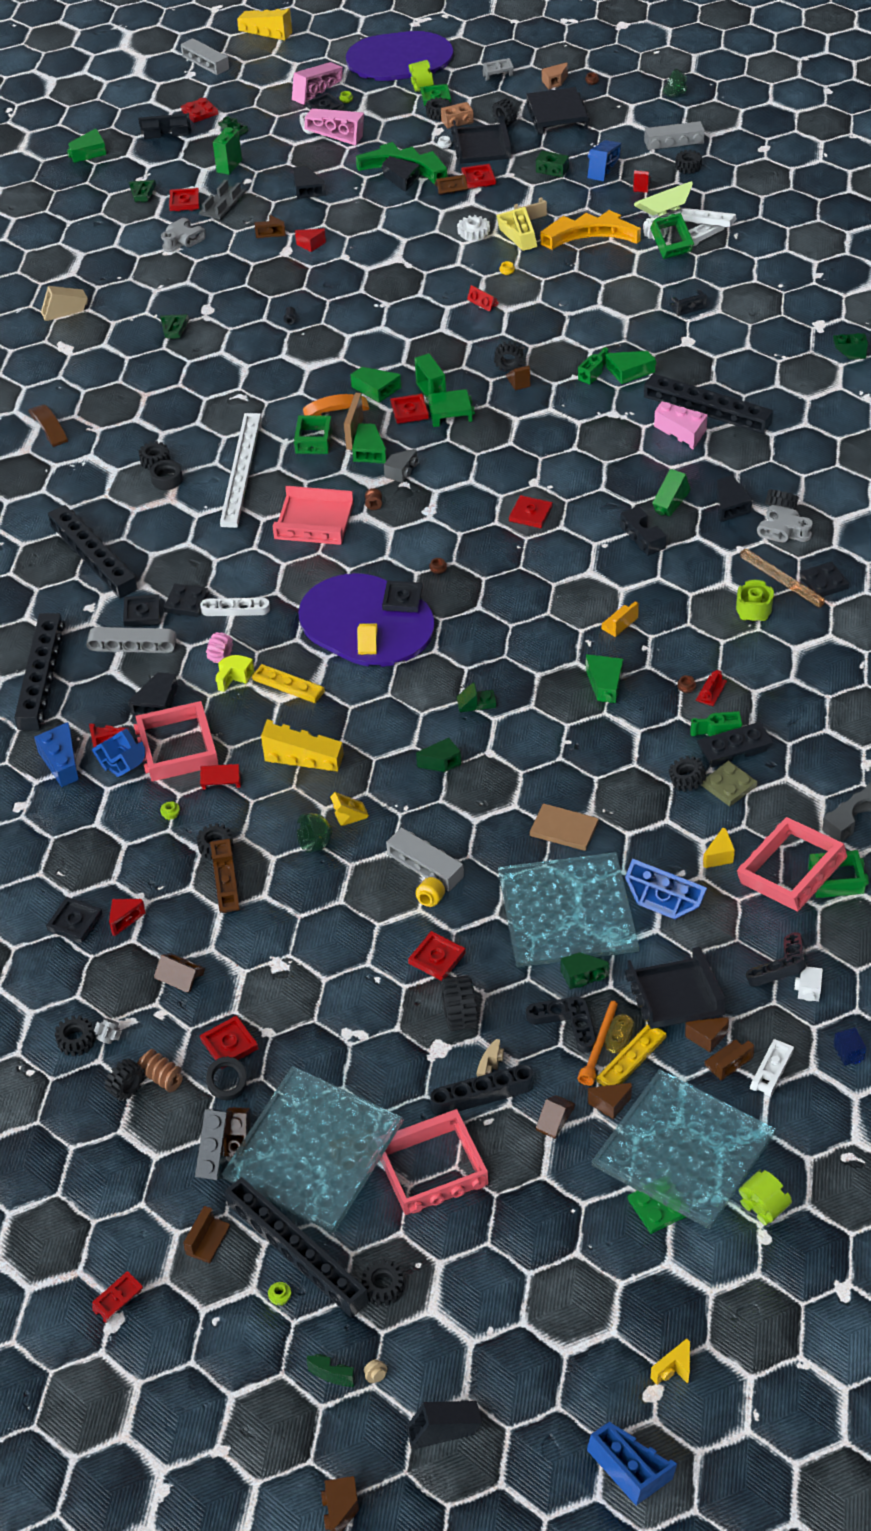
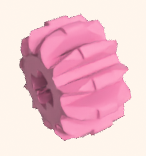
M222 632L213 634L207 645V658L214 663H219L225 657L230 656L233 646L232 638Z

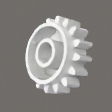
M474 215V217L468 216V218L463 217V220H459L457 229L458 234L463 239L479 241L488 235L490 225L487 218L482 219V216L477 217Z

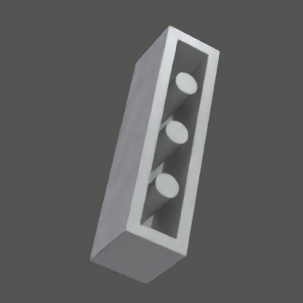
M193 38L181 44L182 57L216 75L229 69L228 56Z
M701 121L645 128L644 142L648 150L704 143L705 130Z
M402 827L386 842L387 855L425 878L435 877L439 879L448 892L464 877L463 864L458 859L450 857L443 850H438L429 842L423 841L415 836L414 833Z

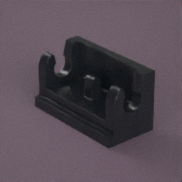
M697 290L699 295L682 300L673 297L671 299L674 303H670V307L677 316L706 308L707 295L701 290Z

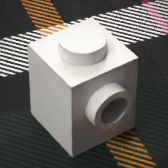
M806 967L800 973V978L796 977L794 990H798V999L819 1001L822 968Z

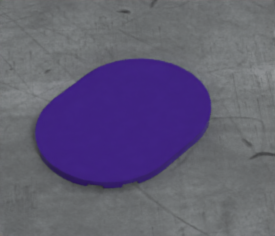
M406 31L375 35L353 44L346 53V64L351 72H355L359 77L365 79L375 78V81L408 79L412 76L408 65L428 60L429 69L432 74L436 73V70L444 69L453 58V47L446 38L425 31Z
M359 573L338 575L318 583L303 597L298 612L300 626L304 634L315 644L350 662L363 666L380 665L381 667L392 666L403 660L408 661L420 654L433 637L434 616L430 607L423 599L420 600L418 612L382 610L387 581L373 575ZM359 624H377L376 654L358 655L357 628Z

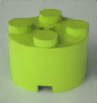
M428 60L408 65L412 75L410 77L411 83L414 86L415 92L420 91V87L434 85Z
M749 580L745 582V585H740L737 590L736 610L742 620L766 621L772 612L773 588L771 586L769 588L765 582L760 580Z
M761 1169L758 1170L739 1188V1193L743 1198L740 1201L742 1206L747 1211H755L758 1220L765 1226L773 1222L792 1204L789 1193L787 1192L784 1195L781 1188L783 1185L766 1170L762 1173Z

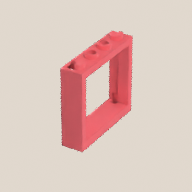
M201 701L135 716L137 724H133L135 734L140 735V737H137L138 743L143 742L145 747L143 762L146 761L147 763L144 764L146 774L150 773L152 782L200 771V766L218 765L217 753ZM197 718L206 752L154 764L145 730Z
M786 817L764 839L763 843L752 852L751 856L739 866L737 873L741 884L798 912L847 858L844 843ZM790 834L828 851L792 891L755 874Z
M457 1109L375 1139L379 1159L405 1215L418 1213L426 1207L439 1205L447 1199L460 1197L466 1192L481 1189L488 1184V1171ZM455 1130L476 1173L407 1198L387 1155Z

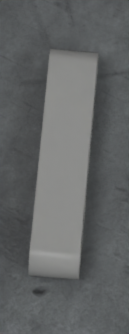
M94 627L89 632L87 647L92 651L170 653L174 650L177 634L171 629Z

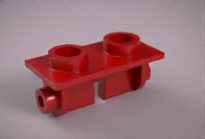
M473 285L470 286L468 301L491 312L492 307L498 305L497 298Z
M720 670L713 671L709 675L696 701L714 706L727 683V680L722 679L723 676Z

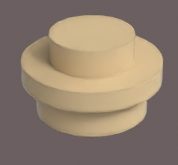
M377 1359L370 1361L364 1368L365 1378L369 1383L380 1382L384 1379L387 1372L386 1364Z

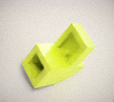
M232 655L222 659L218 663L219 672L216 675L218 690L225 692L233 680L246 684L254 673L253 659L241 655Z

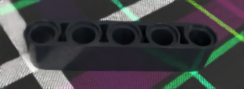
M518 1065L436 1088L430 1094L431 1111L439 1116L455 1109L459 1112L527 1093L533 1088V1070L528 1065Z

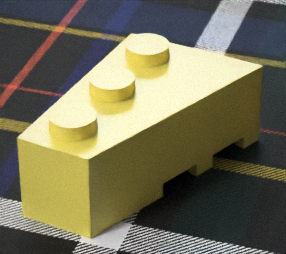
M525 207L496 215L499 230L522 251L537 247L535 233Z

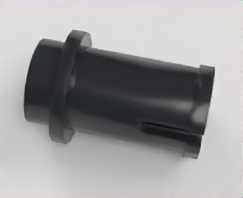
M287 307L283 319L286 324L291 325L296 321L295 308Z

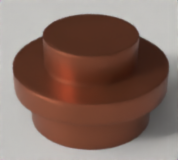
M595 72L588 73L585 81L590 85L596 84L599 81L598 74Z
M434 558L429 565V569L433 573L440 574L446 571L447 564L442 558Z
M685 675L680 678L677 687L682 692H692L696 688V682L693 677Z

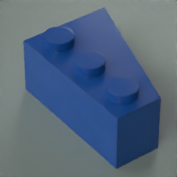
M604 140L589 151L588 158L590 160L587 178L599 181L605 180V174L610 173V166L613 167L620 157L621 143Z
M69 722L34 737L38 753L61 787L79 780Z
M611 1422L606 1423L590 1435L587 1451L636 1506L673 1479L677 1467L676 1462L671 1459L667 1461L656 1454L657 1451L651 1447L648 1449L636 1441L635 1437Z

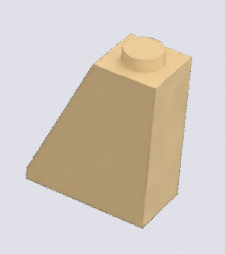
M48 286L41 314L45 321L82 312L88 303V298L82 289Z

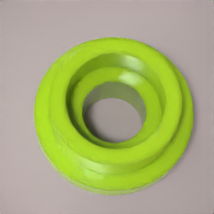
M343 91L339 99L343 103H350L353 100V95L350 91Z
M166 802L161 806L160 812L165 819L172 820L178 816L180 807L175 802Z
M284 1282L274 1283L268 1290V1298L275 1305H284L291 1297V1289ZM277 1291H283L282 1294H276Z

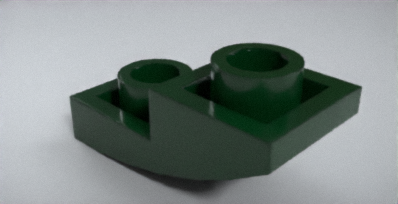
M227 116L218 122V125L223 130L226 127L239 130V136L248 132V127L238 123L236 118Z
M323 1354L307 1355L308 1371L313 1375L336 1385L354 1387L355 1375L353 1367L343 1364L332 1366L331 1357Z

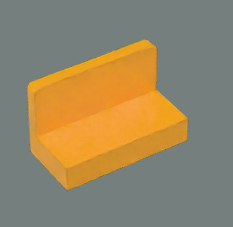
M635 601L629 607L623 605L602 623L601 629L614 637L619 635L638 618L639 603Z

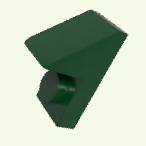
M473 682L457 696L459 712L496 708L494 691L476 692L475 682Z

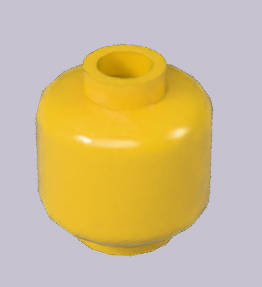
M435 877L425 878L416 889L418 901L427 907L436 906L445 894L443 883Z

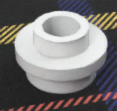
M441 136L437 142V145L442 149H447L452 144L448 136Z

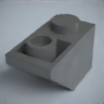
M412 449L392 454L384 464L385 478L403 483L410 476L413 468L418 465L417 450Z

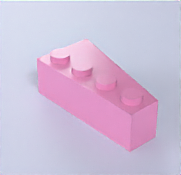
M329 62L295 72L292 100L305 105L307 100L315 98V95L318 93L322 94L327 87L331 88L342 81L343 67Z
M312 108L305 116L304 129L356 146L363 137L364 113Z

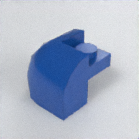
M127 728L92 749L104 770L111 771L113 774H116V777L122 776L140 765L145 757L143 742L136 744Z

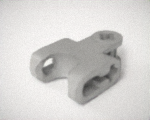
M181 218L168 225L166 232L161 234V239L164 241L162 248L166 252H173L183 245L192 247L205 239L206 231L201 226L191 228L190 220Z
M778 505L769 506L766 512L769 521H762L757 527V533L760 537L777 542H786L788 538L806 542L812 537L810 531L812 520L800 517V514L794 509Z

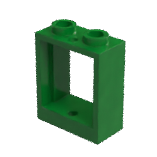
M681 213L670 214L668 217H658L653 220L650 230L663 259L691 252L694 242ZM675 225L682 242L666 245L660 229Z
M430 353L416 357V384L427 400L428 394L446 392L445 374Z
M298 415L294 437L295 454H328L332 433L331 416ZM302 430H324V437H301Z
M858 850L846 851L847 858L839 866H854L857 878L825 881L815 892L816 898L864 894L865 886H868L869 881L867 873L864 874V860L860 858ZM826 853L810 854L809 871Z

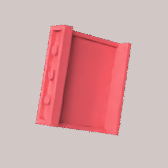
M286 486V498L279 520L273 524L274 539L342 545L354 505L353 491Z

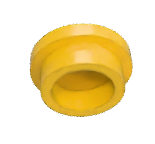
M505 261L500 266V272L504 275H510L515 271L512 262Z

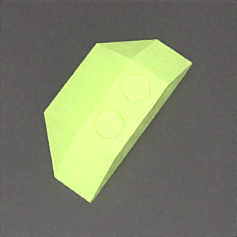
M691 181L639 200L634 205L652 216L657 214L659 217L663 216L670 209H672V212L681 209L680 206L685 203L693 183Z

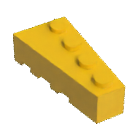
M290 8L285 10L276 9L274 11H244L237 18L238 30L280 40H286L292 34Z

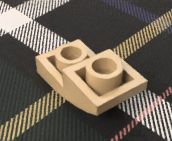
M499 1039L492 1042L483 1054L477 1069V1077L492 1073V1069L497 1070L499 1061H503L504 1049L500 1048Z

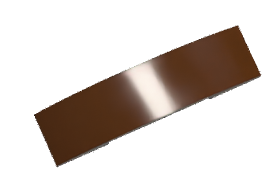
M45 404L28 409L34 421L37 420L46 433V437L52 447L68 442L57 418Z
M230 839L211 841L219 912L238 911L240 908Z

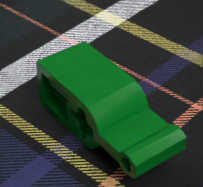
M604 347L599 354L589 356L578 367L579 381L591 385L602 374L603 365L606 364L608 348Z
M740 712L712 713L706 719L693 718L691 719L690 734L691 736L702 734L713 736L742 727Z

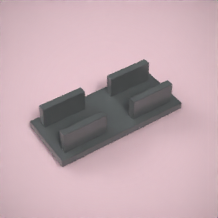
M225 179L217 188V194L215 196L210 195L202 203L203 209L199 214L220 220L243 196L245 190L241 189L240 183H237L234 187L228 186V180Z

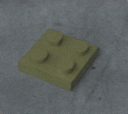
M727 761L707 776L702 786L728 806H732L757 787V781L733 763Z

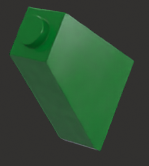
M93 129L68 143L69 149H67V154L74 163L106 155L104 141L97 129Z
M648 351L606 354V368L621 384L655 373L657 362L655 357Z
M361 367L350 374L351 387L378 403L401 388V375L398 373Z
M358 423L352 447L353 462L385 463L387 461L386 448L375 424Z
M673 469L669 470L652 503L657 514L671 516L689 494L691 489L686 474Z
M586 654V672L597 701L616 703L623 672V659Z

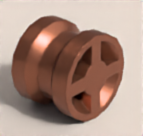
M375 488L367 490L365 493V506L370 510L379 509L382 506L381 491Z

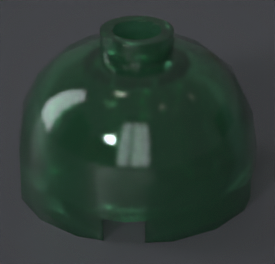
M674 69L662 93L672 98L679 97L681 93L684 94L688 88L686 86V75L679 69Z
M304 813L300 815L297 824L300 823V829L297 830V838L302 850L306 848V852L310 853L325 848L333 833L332 826L326 818L317 813Z

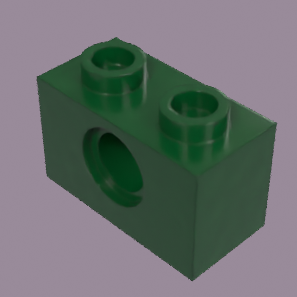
M541 151L536 159V173L563 178L569 169V156Z

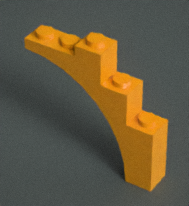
M611 210L606 211L598 218L585 213L575 221L562 216L540 232L541 245L551 250L569 241L587 237H614L636 244L641 241V228L621 220V215Z

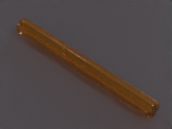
M744 548L740 552L742 559L815 606L821 607L824 605L825 599L750 550Z

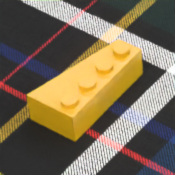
M267 719L261 734L266 762L328 771L339 770L344 755L341 741L321 735L314 737L308 731L301 730V732L291 730L288 725L278 726L273 724L274 721Z

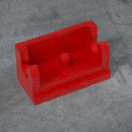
M239 764L200 766V785L202 790H206V785L235 784L236 788L241 787Z
M126 1271L92 1302L93 1312L96 1315L100 1313L103 1321L107 1323L117 1311L142 1291L143 1286Z

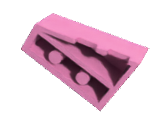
M662 401L655 410L654 427L668 435L676 436L678 441L681 443L684 441L689 444L690 448L694 449L707 430V414Z

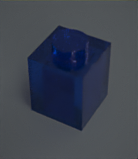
M855 1027L835 1033L833 1046L844 1066L857 1064L864 1060L867 1047Z

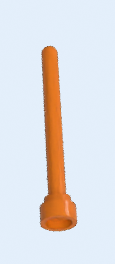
M616 1001L610 1002L587 1066L580 1070L577 1077L578 1081L583 1085L591 1086L595 1082L597 1076L595 1066L618 1007Z

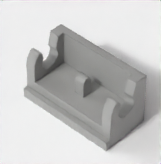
M510 58L483 63V77H486V81L489 80V75L509 72V76H512L514 67Z

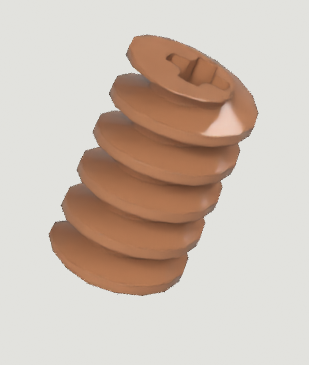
M150 1049L137 1062L145 1070V1076L159 1084L160 1087L165 1088L166 1091L173 1092L180 1086L183 1079L181 1075L182 1068L175 1066V1063L172 1061L169 1062L168 1058H163V1055L156 1053V1050Z

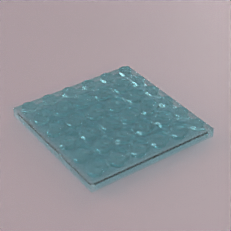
M616 852L498 867V876L516 968L561 962V958L579 952L593 957L639 952V944Z
M292 1066L221 1175L232 1183L243 1177L268 1201L334 1234L400 1128L403 1119L399 1115Z
M659 1069L593 1158L592 1166L704 1227L711 1229L775 1135L776 1129Z

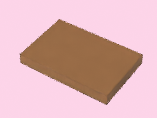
M355 393L344 422L347 450H352L358 423L363 422L361 393Z
M543 804L530 830V836L586 851L599 823V818Z

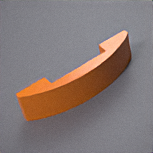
M339 394L318 399L305 406L303 413L308 416H321V413L350 408L354 395ZM362 396L363 411L369 410V405L366 397Z

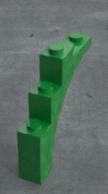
M393 142L380 145L378 150L356 156V168L358 171L382 168V163L391 156L420 164V174L428 178L434 185L436 179L447 177L446 166L433 151L419 155L413 147L399 150Z

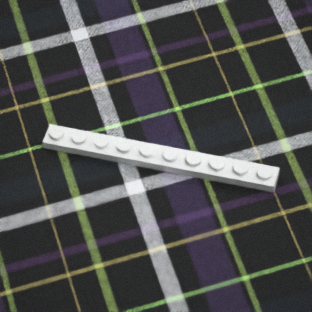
M244 413L220 519L221 527H238L260 427L261 414Z

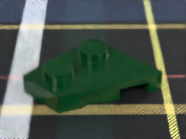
M155 180L129 182L134 201H148L156 186Z
M188 314L160 315L165 338H180L189 321Z

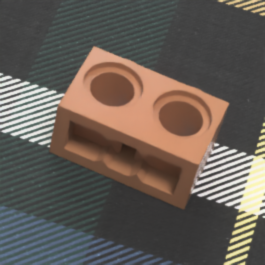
M467 102L441 108V121L447 129L453 126V120L456 122V127L473 123V109Z

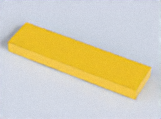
M263 664L252 675V679L256 682L315 704L325 692L323 686Z
M647 1024L597 1076L596 1081L603 1086L623 1084L666 1038V1033L659 1028L650 1029Z

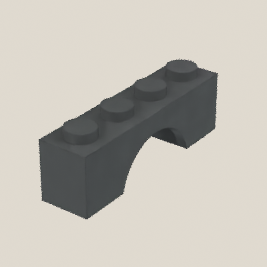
M871 783L862 791L855 793L848 801L842 802L834 811L828 812L823 818L822 831L839 842H843L853 835L855 827L853 817L861 812H871Z

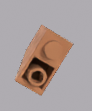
M567 62L542 69V82L548 89L561 86L568 77Z

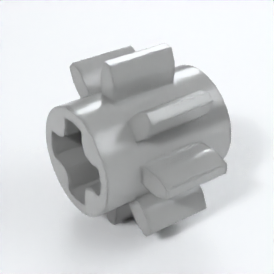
M104 1018L101 1023L97 1022L94 1032L98 1035L97 1039L107 1044H112L113 1040H119L122 1032L118 1028L119 1023L108 1018Z

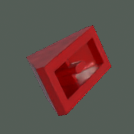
M634 171L633 191L648 193L651 182L649 172Z
M325 228L295 230L296 245L310 252L326 243Z
M112 899L109 919L112 935L116 936L146 914L142 899Z

